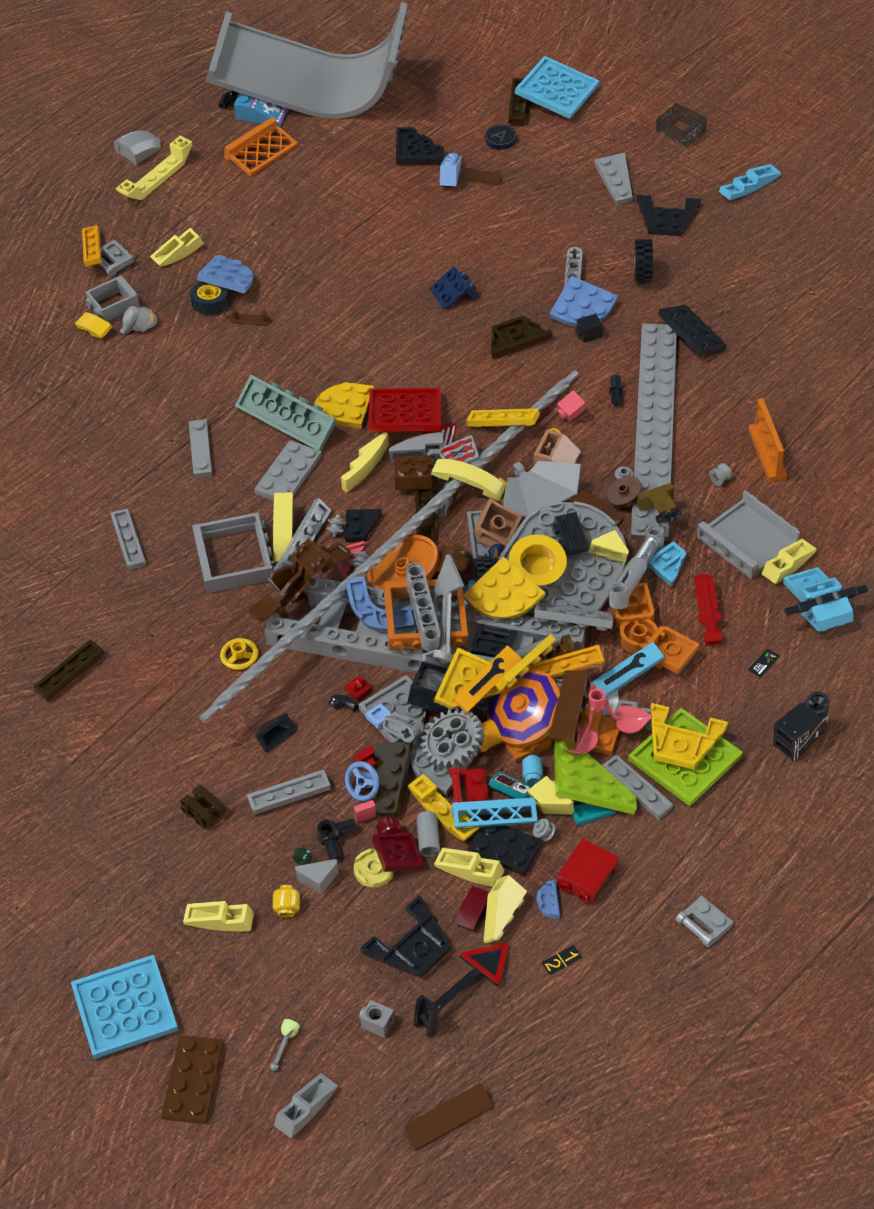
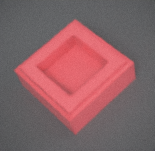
M373 800L354 806L357 824L377 817L376 806Z

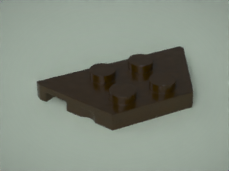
M525 316L492 326L491 357L495 358L552 338L553 332L551 330H543L540 328V324L530 321Z

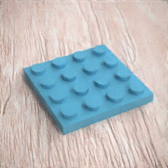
M544 56L515 88V94L570 119L598 87L599 80Z
M154 955L71 982L94 1059L179 1031Z

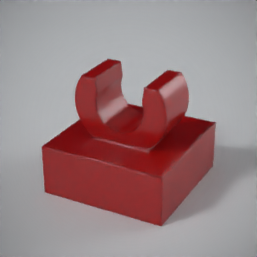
M358 675L344 686V691L358 702L372 691V686L363 677Z
M370 745L354 755L352 763L363 761L374 768L376 764L372 758L375 750Z

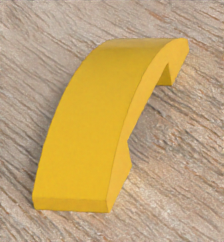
M424 774L408 785V788L426 811L436 813L438 823L456 838L465 841L479 830V827L455 829L454 817L451 815L452 805L437 791V786ZM466 814L459 817V822H468L470 820Z

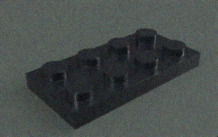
M680 305L659 310L658 315L698 355L725 351L727 345L689 306Z

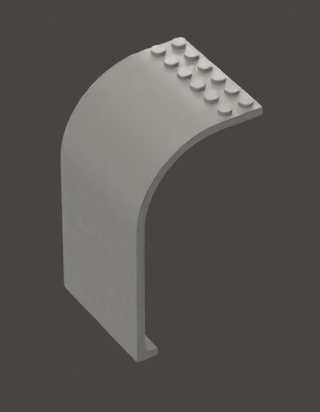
M401 2L393 27L383 42L366 52L350 55L326 52L230 21L232 13L226 11L205 82L314 117L340 119L355 116L372 107L382 96L388 81L391 82L393 71L398 63L404 28L407 22L405 20L409 12L406 10L407 4Z

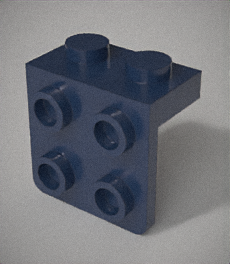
M455 266L430 287V291L444 309H448L465 293L474 300L479 296L476 292V285L471 280L468 281L470 278L464 270H458Z

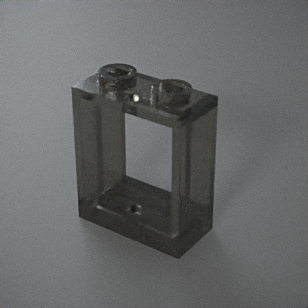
M675 103L656 119V132L688 147L706 131L707 118ZM677 119L689 125V127L683 131L671 123Z

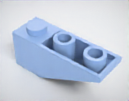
M449 153L445 156L440 165V185H457L462 156H458L457 153Z

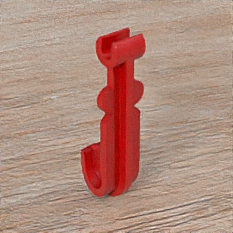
M703 572L693 576L698 611L701 612L698 616V621L701 624H705V645L721 644L722 634L717 627V623L721 620V614L716 611L718 604L714 580L711 574Z

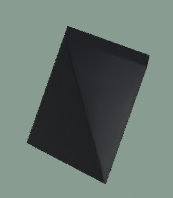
M284 713L262 724L255 737L263 750L268 752L297 730L288 714Z

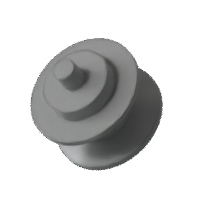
M336 514V517H332V519H328L331 522V526L326 529L330 530L334 537L337 534H341V532H345L342 529V525L346 524V522L340 518L339 514Z
M365 551L356 552L353 554L355 559L351 560L350 563L356 570L369 556Z
M545 818L535 823L533 828V835L540 838L543 842L550 840L555 833V825L549 823Z

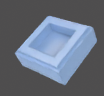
M381 703L365 714L366 719L378 730L383 727L384 717L392 715Z

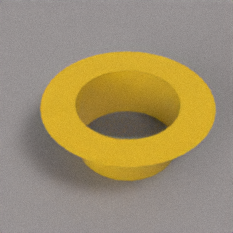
M529 535L521 538L514 544L509 554V562L537 586L547 585L556 581L566 568L567 559L564 549L556 540L545 535Z

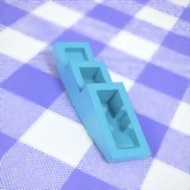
M771 164L748 169L746 175L735 177L732 184L721 186L719 192L727 199L733 200L769 184L781 176V172Z

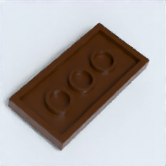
M179 1035L161 1114L162 1120L207 1124L224 1044L223 1039Z

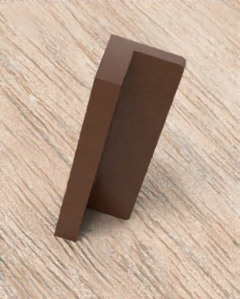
M564 671L560 696L557 700L550 729V740L565 741L568 750H576L591 688L589 673L585 671Z

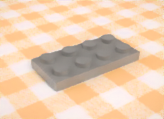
M290 440L255 487V494L273 501L274 493L293 492L294 496L322 457L321 451Z
M538 602L534 606V617L542 622L555 620L558 624L562 625L576 623V626L587 628L589 625L596 626L598 630L612 629L613 617L610 612Z

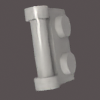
M115 240L101 247V256L105 255L114 263L110 265L101 257L102 263L99 264L106 270L109 276H114L117 271L134 262L133 257Z
M700 896L685 911L680 912L675 919L680 925H685L698 936L707 948L713 945L733 926V921L703 896ZM690 917L694 918L698 923H700L704 928H706L711 934H707V933H706L703 929H701L696 923H694V922L690 919Z

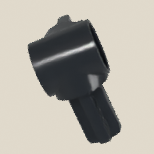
M354 819L338 823L331 820H323L318 824L317 839L322 846H325L329 860L341 858L336 842L339 839V835L357 829ZM329 830L331 833L325 835L322 831Z

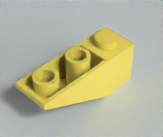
M509 875L499 878L488 894L483 941L485 944L498 941L504 933L502 930L512 921L514 911L524 902L523 897L527 891Z

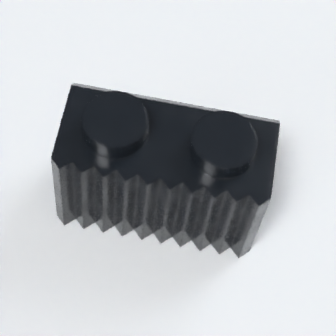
M577 512L556 516L554 523L551 525L554 535H557V542L564 549L566 556L586 552L588 542Z

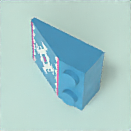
M242 93L238 95L234 103L237 120L263 123L273 117L276 120V124L280 127L289 111L288 108Z

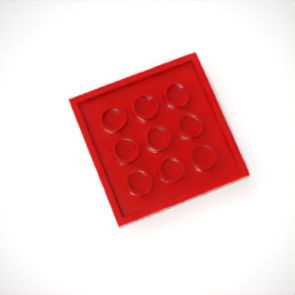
M370 388L368 432L441 431V388Z

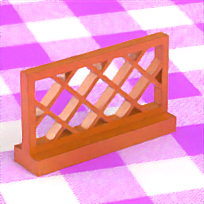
M271 117L224 147V159L228 162H234L251 177L297 147L298 142L276 124V120ZM276 131L280 134V136H271ZM269 140V144H259V142ZM280 141V145L270 144V142ZM282 141L290 142L291 144L282 145ZM250 148H257V152H251L247 150ZM259 148L268 149V153L259 152ZM270 149L280 150L278 153H270ZM242 155L245 156V160L237 159L236 157ZM247 156H256V160H247ZM258 157H268L265 161H258ZM246 164L256 165V167L250 170L246 167Z
M760 398L757 401L755 424L749 425L748 431L768 482L786 480L787 473L783 465L784 449L764 399Z

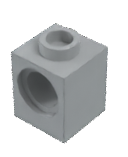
M372 1000L369 1001L367 1006H363L359 1014L361 1028L383 1038L386 1037L395 1021L393 1009ZM375 1016L380 1017V1018L377 1019V1020L371 1019L372 1017H375Z

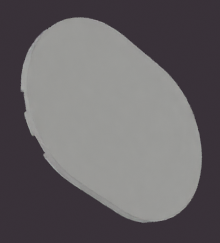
M574 501V503L553 502L534 510L520 524L498 561L503 556L509 561L512 547L523 537L545 535L558 541V537L553 534L551 527L554 523V518L559 515L577 512L588 542L587 551L566 556L567 563L563 574L550 584L538 586L545 592V596L539 602L601 611L609 598V586L616 583L625 569L626 562L623 563L589 553L592 540L613 530H616L626 546L624 536L619 531L616 523L598 508ZM534 607L523 616L534 617Z

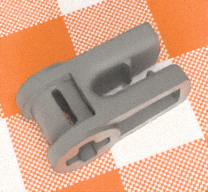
M394 711L391 716H386L383 720V729L405 742H411L415 737L424 734L425 726L421 720L398 711Z

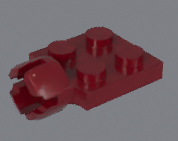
M389 816L381 818L376 826L378 834H374L372 842L383 871L422 870L424 862L413 834L403 831L397 817L391 816L393 824H391Z

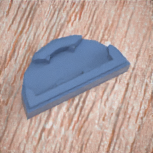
M554 879L547 881L538 890L537 906L543 915L551 919H560L556 880Z

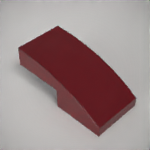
M472 886L460 907L454 923L475 931L482 913H485L489 892Z

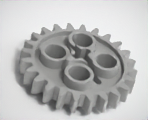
M458 708L455 709L454 713L448 709L447 715L441 712V718L434 717V724L428 723L430 729H424L427 735L421 737L424 741L421 743L422 753L429 763L431 762L434 767L438 766L441 770L444 766L449 770L451 765L456 768L459 763L464 767L465 760L471 762L470 756H477L478 754L475 750L482 749L479 743L485 741L482 737L485 734L482 729L483 725L478 717L474 716L471 711L469 713H465L463 710L460 712Z

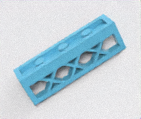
M535 797L453 803L451 807L455 829L537 823ZM531 812L532 817L524 818L519 813ZM507 813L513 814L509 819H503L498 815ZM464 814L472 816L468 822H459V817H462ZM478 815H493L487 821H483L478 817Z

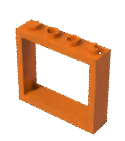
M437 579L427 580L431 596ZM406 581L384 582L388 650L423 649L419 633H394L392 599L410 598ZM463 588L451 593V597L457 596L460 631L450 632L451 648L467 647L468 631Z

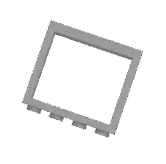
M258 512L192 525L207 593L268 581L271 572L275 568L274 561H270L272 552L271 548L266 546V544H269L267 533H263L265 524L263 520L260 521ZM256 530L264 567L211 577L203 540Z

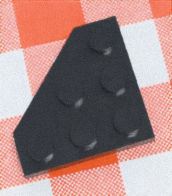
M396 127V164L443 162V146L434 144L432 139L424 134L420 135L413 127Z

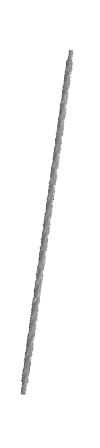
M574 370L565 379L559 381L530 409L538 408L540 414L542 409L548 407L557 398L558 394L564 392L569 387V384L579 375L578 372ZM512 425L479 455V460L470 463V465L481 469L490 461L493 455L497 454L507 445L510 439L519 434L525 425ZM453 479L426 506L418 511L409 522L404 524L372 556L366 559L334 591L325 597L316 608L311 610L295 627L286 633L277 644L271 647L255 664L246 670L236 682L231 684L213 702V705L199 717L200 720L205 723L217 711H221L228 705L233 697L237 696L251 683L253 678L259 676L274 659L278 658L290 647L293 641L300 638L310 628L312 623L318 621L332 605L336 604L347 594L346 580L365 577L369 570L375 568L389 552L402 543L406 536L416 530L424 519L431 516L440 507L441 503L447 501L465 483Z

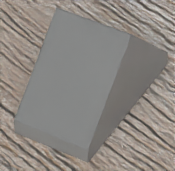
M337 859L295 866L297 881L321 895L339 874Z

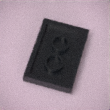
M506 825L480 827L468 848V852L479 853L480 857L484 859L500 861L503 868L525 876L542 846V840Z

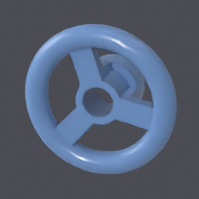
M358 761L348 767L345 774V785L353 798L363 802L369 801L378 792L379 777L376 770L370 764ZM359 767L365 768L368 771L361 773ZM352 772L357 778V786L355 790L353 789L351 784ZM373 787L368 795H360L362 789Z

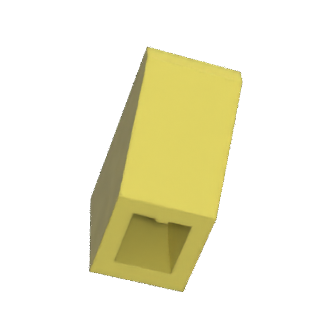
M547 776L527 790L529 798L535 797V805L543 814L572 815L575 811L573 806L574 800L555 796V780L551 781Z

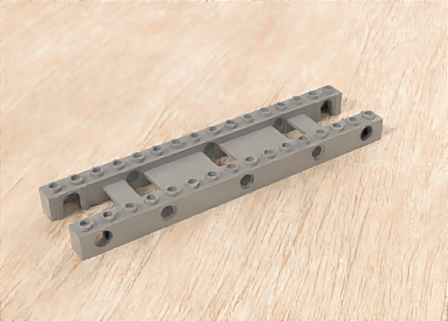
M311 577L313 580L303 591L308 595L309 606L312 608L316 607L342 582ZM367 587L371 602L376 607L385 610L384 590ZM348 593L330 607L321 617L319 625L312 624L288 648L412 673L418 672L423 661V654L429 652L425 649L388 650L387 631L371 628L361 620L356 632L338 629L344 612H353ZM410 598L392 599V610L410 606L414 620V627L394 630L395 634L417 632L418 628ZM432 599L439 629L442 632L443 601ZM451 602L450 632L460 631L458 604ZM465 605L468 641L467 647L458 648L471 653L472 643L479 623L496 629L517 630L513 651L545 639L550 634H558L561 640L567 641L570 644V653L584 648L586 628L572 624L562 625L550 620L549 622H542L537 620L538 618L523 615L515 619L499 618V620L482 615L472 606ZM278 615L276 617L271 616L265 628L267 645L274 646L280 640L278 636L288 633L301 620L280 618ZM483 634V635H485V636H491V637H496V638H501V639H507V640H508V638H502V637H497V636H492V635ZM451 648V654L455 655L457 648ZM476 655L487 661L494 659L492 657ZM563 677L554 679L561 688Z

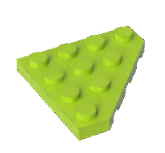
M555 741V796L635 814L637 807L636 795L588 753H571L568 751L564 741Z

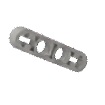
M572 247L567 251L564 287L571 276L581 280L583 252L578 247ZM576 265V266H578V267H577V268H571L570 266Z

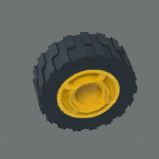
M199 282L191 289V304L194 310L199 313H219L228 306L227 288Z

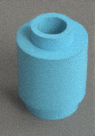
M529 755L522 761L523 780L527 785L533 787L543 779V761L536 755Z

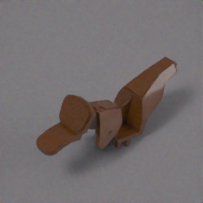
M308 538L304 543H301L298 549L294 550L293 555L290 557V561L293 562L291 566L271 572L269 578L280 590L278 595L273 598L267 593L261 600L250 607L249 614L258 621H265L275 613L282 618H288L289 614L285 607L291 600L295 601L313 580L311 577L319 570L323 573L328 572L346 559L352 552L341 543H336L326 548L321 543L315 544Z

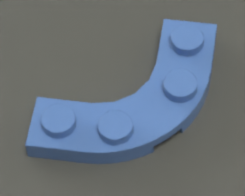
M365 578L346 580L345 584L350 606L358 619L371 628L387 631L385 610L376 607L371 602ZM410 606L393 609L394 630L414 627Z

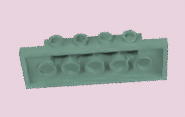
M250 374L235 407L322 452L337 419L322 412V407L313 404V406L309 405V400L301 396L299 399L295 398V393L286 389L284 392L280 390L282 386L274 382L268 384Z

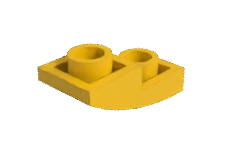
M87 312L75 323L78 329L86 330L91 336L101 339L112 328V325L107 321Z

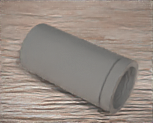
M431 811L421 812L417 815L419 852L423 857H435L440 853L437 815Z

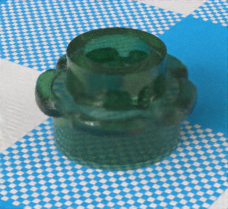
M301 847L294 850L292 857L298 865H306L311 862L312 856L309 849Z

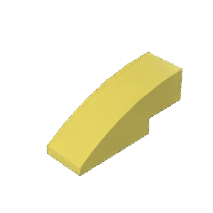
M189 228L179 238L174 235L150 257L160 267L187 257L204 243L199 235Z
M801 539L781 549L777 557L767 561L762 575L773 583L778 584L783 581V577L789 576L799 569L816 552V548Z
M442 848L434 863L435 867L447 873L493 887L504 873L500 861L484 859L480 857L479 853Z
M225 901L187 904L183 923L209 930L251 931L254 912L248 904L228 905Z

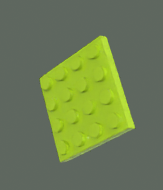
M682 708L665 722L667 725L703 734L707 730L705 724ZM651 734L628 755V761L680 800L691 806L743 757V752L723 737H720L693 770L654 760L653 738Z

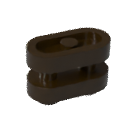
M198 785L192 790L193 798L186 795L180 800L181 810L186 815L190 814L200 827L208 828L214 823L212 815L221 817L226 812L223 803L202 785Z

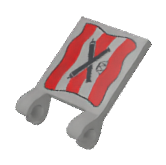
M472 435L442 448L426 451L427 456L433 455L431 463L436 462L440 456L441 459L456 460L467 464L480 459ZM434 476L436 480H441V478Z

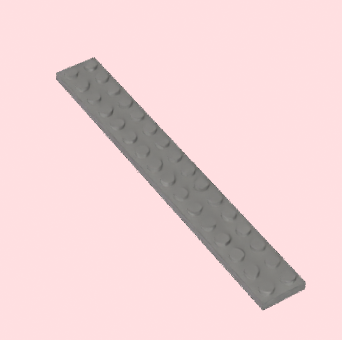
M642 323L634 477L638 478L643 486L642 493L671 483L677 333L668 324ZM637 503L632 505L631 540H644L646 528L656 525L664 529V541H668L669 522L657 523L655 517L659 513L655 507L639 511Z

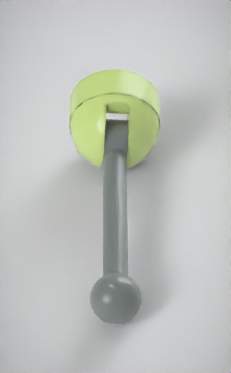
M284 1019L281 1032L284 1038L274 1063L270 1065L271 1071L278 1070V1062L288 1038H292L298 1033L300 1025L293 1020Z

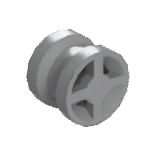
M725 463L719 464L717 469L714 468L709 472L712 482L717 486H721L725 480L728 481L733 476L731 469Z

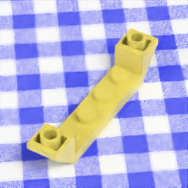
M179 136L170 143V156L137 183L126 179L116 188V191L127 197L143 200L184 166L192 147V141Z

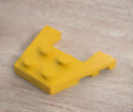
M652 703L654 760L694 770L728 727V722L710 718L705 734L667 725L665 722L669 713V707Z

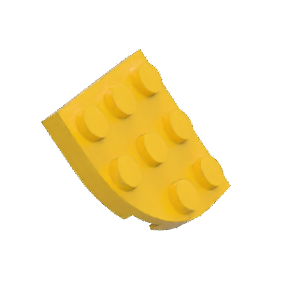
M344 382L326 389L317 397L314 404L322 407V412L337 419L335 425L362 429L369 408L370 388H374V386Z
M503 556L464 594V600L486 617L499 620V618L515 619L530 611L545 596V592Z

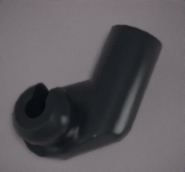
M232 90L224 93L218 103V107L224 109L227 103L237 99L238 93Z
M334 694L330 697L331 700H329V705L333 708H338L339 704H343L355 712L359 707V703L347 695Z

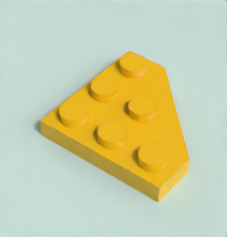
M457 648L434 702L451 710L458 708L459 706L452 700L453 697L490 662ZM495 686L484 698L502 693L505 688L500 691Z

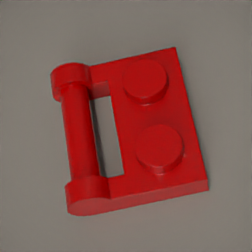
M458 767L449 769V777L452 778L454 795L452 804L489 801L485 769H460ZM460 778H464L467 801L462 800Z

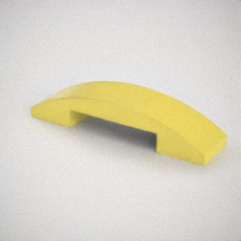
M438 459L431 472V475L447 481L452 477L484 490L482 495L500 501L506 485L490 473L476 466L456 460Z

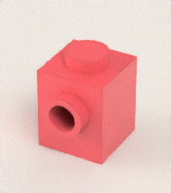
M573 390L557 403V413L563 420L566 419L568 422H571L585 410V402Z

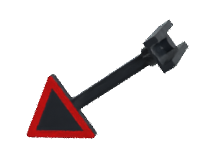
M502 943L461 952L460 958L473 969L435 1002H431L424 995L417 998L413 1025L417 1028L422 1024L427 1028L426 1036L430 1038L435 1034L437 1016L441 1009L476 978L483 975L494 985L499 986L509 944Z

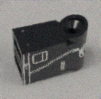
M813 692L807 696L804 703H799L774 723L773 745L793 762L818 739L819 735H823L827 731L829 697L823 692Z

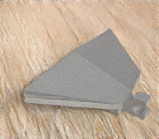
M538 461L529 472L525 471L520 462L513 464V468L516 469L514 474L517 477L507 478L503 506L518 512L525 519L534 510L547 506L549 503L565 502L578 494L581 464Z

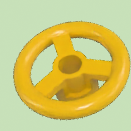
M245 638L230 640L222 647L220 652L222 663L233 670H243L251 667L259 656L256 644ZM246 645L252 648L253 653L247 652ZM231 648L232 656L227 660L226 652ZM238 659H250L243 664H234Z

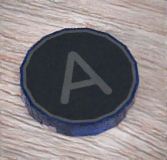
M495 125L488 128L485 132V142L489 147L496 150H501L504 147L508 149L516 143V132L510 126Z

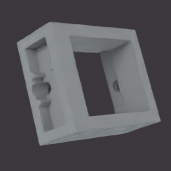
M122 275L86 291L87 299H85L88 308H92L96 316L107 322L124 315V312L131 306L140 307L138 294ZM118 293L125 298L103 309L98 304Z

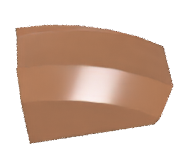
M489 498L474 529L477 541L488 547L498 543L507 546L523 515Z

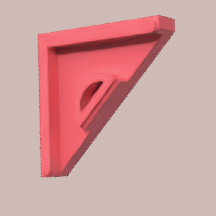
M365 541L345 546L352 553L336 565L342 579L346 578L353 567L350 563L351 560L355 559L353 554L364 550Z

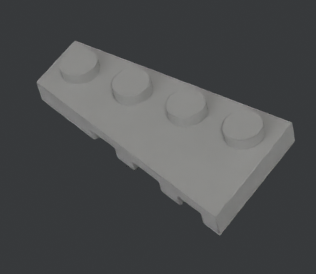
M625 153L595 159L594 165L616 205L632 202V191Z

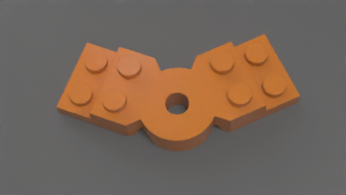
M647 582L637 584L629 597V605L626 608H612L615 625L620 629L619 641L622 648L631 654H635L654 642L665 658L654 666L660 670L665 667L679 674L699 649V643L667 626L659 627L658 629L654 623V608Z
M587 706L582 722L584 728L587 726L590 708ZM603 710L593 713L589 730L597 733L598 742L591 751L612 756L620 730L616 727L617 720L603 715ZM548 735L542 741L525 747L508 745L503 741L502 743L514 762L518 763L529 755H536L550 749L553 740H550Z

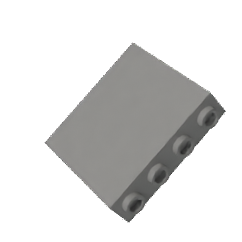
M746 490L743 491V499L711 523L707 524L702 521L698 524L697 538L750 579L761 573L765 563L777 557L781 549L799 541L800 531L796 527L790 525L783 517L778 516L767 505L761 503Z

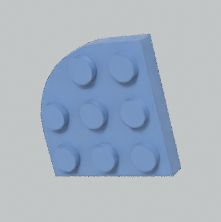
M216 255L197 274V280L245 294L252 286L253 273L240 260H231L223 255Z
M571 276L549 313V318L572 327H577V319L595 313L600 321H602L612 310L618 295Z

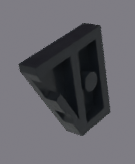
M382 509L346 510L345 543L365 541L368 533L375 527L377 519L381 518Z

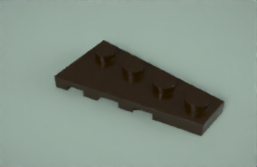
M411 742L374 744L375 770L379 777V789L376 794L377 813L380 817L399 816L413 744Z

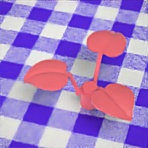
M591 682L587 701L590 708L586 728L581 726L576 750L568 751L574 754H584L595 748L598 742V735L589 729L593 713L601 711L604 706H606L612 719L617 720L616 727L628 734L640 731L651 720V715L633 706H620L616 709L614 715L609 706V701L605 700V692L597 689L595 684Z

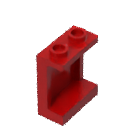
M582 838L557 874V886L562 891L570 892L577 896L583 902L594 904L596 894L610 873L615 874L619 868V856Z

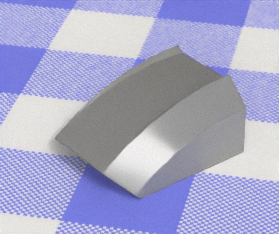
M141 130L128 133L114 141L115 152L121 154L133 164L138 165L159 151L161 144L158 137L148 131Z

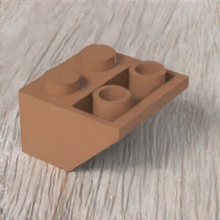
M546 429L534 453V465L538 461L576 464L581 451L565 434Z

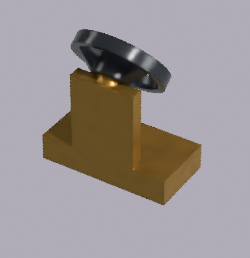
M672 483L648 490L637 496V508L639 511L655 507L659 513L655 517L657 523L672 522L682 516L681 511L674 510L676 505L673 502L674 486Z

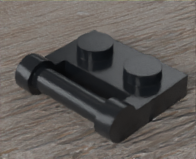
M479 623L472 643L471 654L495 658L507 645L513 649L517 638V630L496 629ZM483 634L492 635V636H497V637H502V638H508V640H507V639L496 638V637H491V636H485V635H483Z

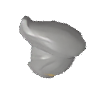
M131 306L124 312L122 318L123 328L120 329V333L128 334L132 330L144 333L147 329L156 325L157 316L146 307Z

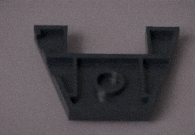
M650 195L636 196V202L639 205L640 213H642L648 234L682 236L690 223V219L694 217L697 208L701 205V199L686 198L685 209L650 207Z
M418 895L406 906V912L419 922L390 949L375 936L368 940L360 949L361 953L421 978L451 951V946L440 927L434 921L431 912L425 906L422 897Z

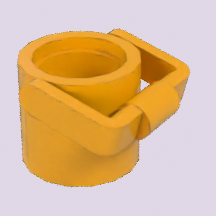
M491 719L481 723L483 725L482 729L485 732L482 737L485 741L479 743L482 749H478L479 753L486 752L489 748L502 742L499 729Z

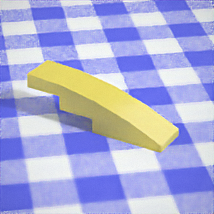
M386 431L359 449V457L350 463V471L341 476L342 489L346 493L358 485L381 460L389 446L388 433Z
M293 492L274 493L273 561L274 564H277L293 537Z

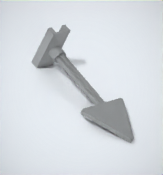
M449 554L445 557L431 596L432 599L443 596L441 646H439V650L435 649L423 654V662L446 669L449 668L454 657L451 654L450 646L451 593L464 587L453 558Z

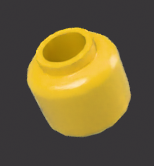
M281 885L280 889L273 892L272 905L274 912L278 913L280 917H293L300 909L299 891L293 889L292 885Z

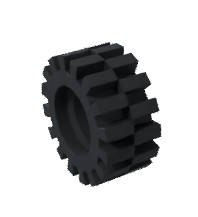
M489 556L473 558L476 582L492 568Z

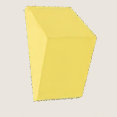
M616 530L592 540L589 553L623 563L626 562L629 552Z

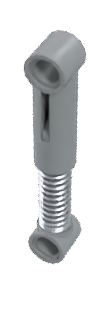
M653 525L646 528L645 539L639 551L628 562L616 583L609 586V604L612 608L624 609L629 605V597L647 570V564L655 551H660L664 548V529L661 526Z

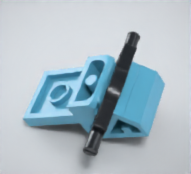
M818 567L783 577V584L800 600V603L795 606L785 608L784 612L786 616L801 613L818 632L826 631L829 628L853 622V610L848 599L862 593H867L868 589L866 585H862L856 588L854 586L841 590L842 585L835 577L829 579Z

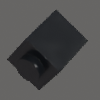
M596 313L577 319L575 333L577 337L581 338L583 343L603 337V324Z

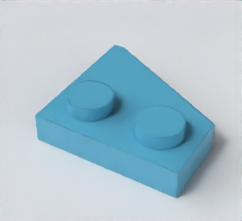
M673 541L654 554L647 567L669 586H672L686 558V551Z

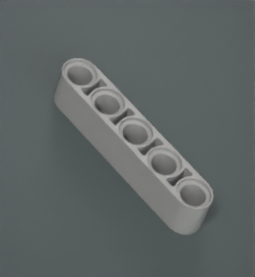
M412 563L406 568V586L422 647L430 652L438 649L440 646V629L424 568L418 563Z

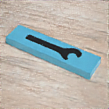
M652 642L592 681V683L595 684L597 689L605 692L606 698L664 660V655Z

